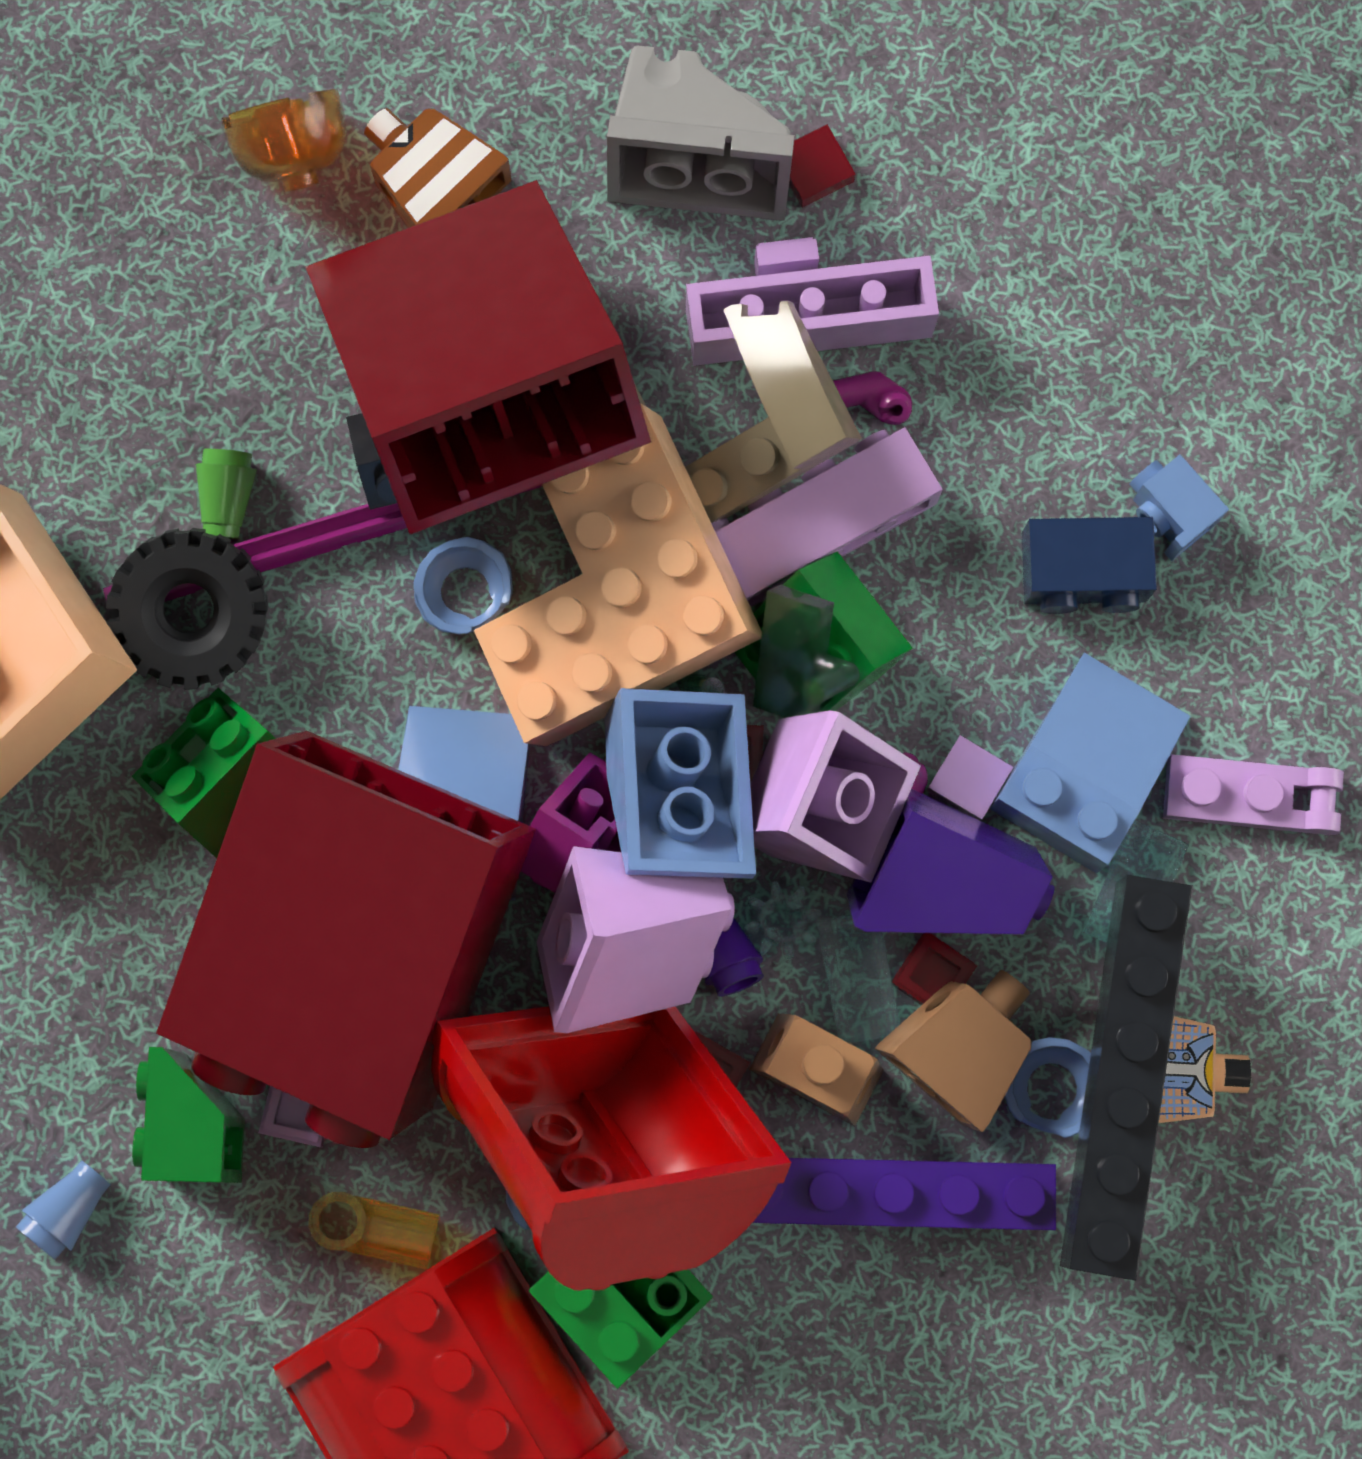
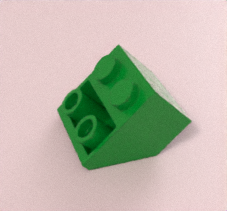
M837 551L797 570L753 613L764 637L734 653L784 718L829 710L836 711L877 681L913 647Z
M218 687L208 698L199 701L191 708L186 721L164 743L155 746L149 751L143 760L142 766L131 777L184 830L217 858L256 745L276 738Z
M149 1047L148 1061H141L139 1063L136 1078L137 1098L139 1101H146L144 1127H137L135 1129L132 1146L134 1167H142L141 1181L242 1183L245 1118L217 1088L200 1080L192 1072L191 1065L193 1061L185 1053L164 1047Z
M689 1269L668 1273L667 1276L660 1279L646 1277L611 1284L610 1287L604 1290L586 1289L581 1291L562 1285L548 1271L528 1290L617 1389L713 1298V1295Z

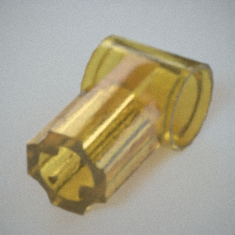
M331 1192L323 1195L313 1204L309 1213L308 1227L314 1240L320 1246L329 1250H341L427 1270L440 1214L354 1195L350 1192ZM337 1201L349 1204L357 1215L355 1231L346 1239H335L329 1236L322 1224L326 1208Z

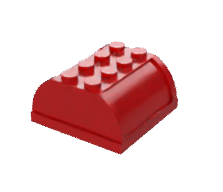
M549 1006L440 1020L436 1023L431 1041L434 1045L431 1072L435 1089L453 1117L467 1127L530 1227L535 1249L549 1273L568 1288L577 1291L586 1289L604 1290L610 1287L611 1284L646 1277L660 1279L667 1276L668 1273L696 1268L716 1256L735 1241L759 1216L772 1197L777 1185L784 1183L792 1162L676 1006L570 1033L554 1032Z
M496 1227L273 1366L275 1375L284 1390L286 1389L326 1459H619L629 1452L627 1445L546 1310L528 1291L531 1285Z

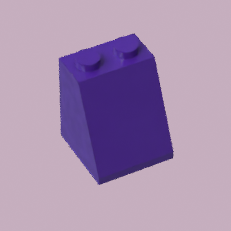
M911 789L872 882L854 878L847 892V898L854 926L865 932L1024 934L1032 918L1039 921L1046 913L1053 898L1055 887L1050 884L1053 876L1035 846Z

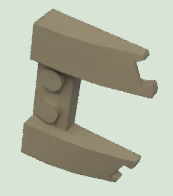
M780 301L778 314L748 316V305L744 304L730 305L723 309L768 418L685 467L711 523L732 516L862 440L793 302ZM635 385L640 404L646 406Z

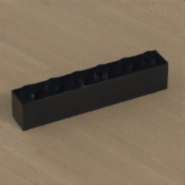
M1128 874L1116 882L1061 1252V1267L1136 1281L1193 885Z

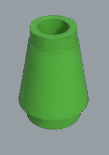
M203 449L202 463L195 465L201 523L203 524V529H206L205 533L215 536L221 534L229 539H239L240 527L243 524L257 472L256 469L251 468V453L226 449Z

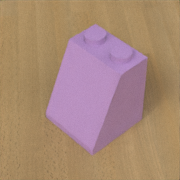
M829 710L778 719L750 784L754 847L774 858L871 883L921 765L840 712Z
M573 846L536 941L554 1032L570 1033L691 1003L701 978L708 977L711 972L714 948L722 931H728L733 921L734 898L731 893H727L724 879L716 877L626 875L621 852Z

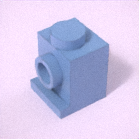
M1180 454L1165 467L1158 460H1155L1129 483L1137 493L1133 499L1139 506L1136 509L1137 516L1153 517L1154 536L1160 538L1162 535H1165L1171 542L1164 552L1171 561L1175 560L1217 525L1229 510Z

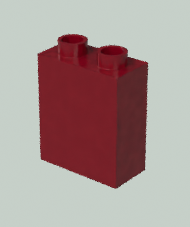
M537 180L305 266L410 535L651 443L623 343Z
M307 730L258 743L156 1034L195 1051L196 1053L191 1065L192 1072L200 1080L215 1088L234 1094L251 1096L263 1093L266 1086L270 1085L309 1103L310 1105L305 1116L306 1124L314 1132L328 1140L355 1148L375 1147L378 1145L381 1137L391 1140L433 1109L438 1095L431 1072L434 1049L431 1041L436 1023L440 1020L467 1017L536 829Z

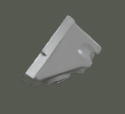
M634 46L630 53L615 115H610L607 133V202L785 221L795 135H791L789 128L771 116L757 99L747 93L735 90L710 72L703 65L701 57L697 52L678 50L677 56L673 60L664 62L656 57L654 47Z

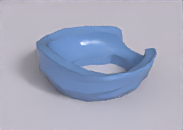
M470 537L449 540L432 549L420 563L413 582L414 600L423 619L441 632L459 635L470 634L475 629L494 620L509 605L513 591L511 568L504 554L487 542ZM470 568L477 570L488 582L489 593L493 602L485 613L474 619L453 612L446 607L442 600L441 588L443 581L450 573L457 569Z
M1048 1037L1032 1041L1027 1057L1004 1096L1013 1116L1018 1121L1024 1122L1038 1130L1060 1135L1063 1138L1079 1134L1091 1053L1084 1047L1067 1039ZM1048 1063L1059 1064L1068 1069L1073 1075L1077 1086L1076 1097L1073 1103L1063 1111L1058 1120L1044 1119L1030 1110L1031 1102L1027 1092L1028 1080L1034 1070Z

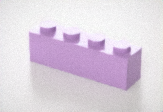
M931 256L686 284V315L693 366L743 360L723 310L730 305H748V316L778 314L780 301L793 302L817 351L932 338L939 316Z
M905 427L891 435H888L886 430L873 433L855 446L854 450L857 454L837 465L833 459L824 461L803 474L801 479L804 483L784 494L780 488L749 505L748 508L751 512L732 523H729L727 518L711 523L750 607L772 596L797 570L837 551L843 557L937 505L943 489Z

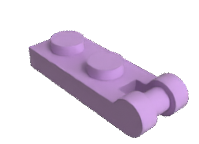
M1171 754L1167 759L1163 819L1337 835L1340 834L1341 814L1335 812L1336 792L1343 790L1344 771L1325 767L1304 768ZM1294 789L1311 790L1310 811L1293 810Z

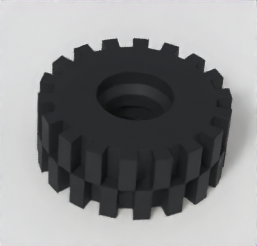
M178 528L165 531L157 537L149 538L136 548L116 571L111 581L113 582L111 591L107 595L106 609H109L110 614L107 625L131 661L136 665V672L144 678L149 674L159 679L158 685L171 688L172 684L184 685V690L198 689L201 684L210 683L213 686L223 682L226 676L232 672L237 673L246 665L252 653H255L267 622L268 595H265L263 586L265 581L260 570L255 569L250 561L251 557L243 548L241 550L237 549L230 543L231 539L221 534L215 536L205 533L206 529L192 528L189 531H179ZM186 583L195 584L205 589L210 595L214 610L210 622L205 627L196 631H183L174 627L167 619L164 611V601L168 592L178 585Z

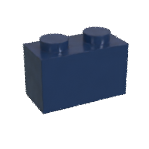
M1153 517L1029 519L1021 533L1024 604H1040V609L1043 613H1071L1078 610V604L1102 603V611L1108 613L1132 612L1140 608L1139 603H1146L1157 590Z

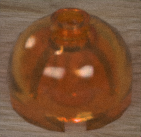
M330 89L308 93V101H303V98L292 100L289 97L236 111L228 114L229 117L221 118L227 144L234 160L247 175L261 182L282 181L284 192L320 184L317 172L336 162L343 151L347 133L345 114L338 90Z

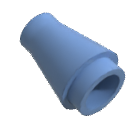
M81 1160L73 1171L21 1210L26 1215L16 1228L56 1260L65 1248L70 1251L73 1249L101 1196L111 1184Z

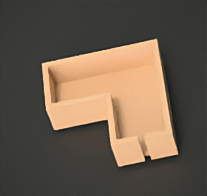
M643 404L640 405L651 443L542 484L582 574L474 630L524 743L541 746L555 743L605 718L620 688L660 690L764 637L662 417Z
M0 484L1 799L137 671V668L24 496Z

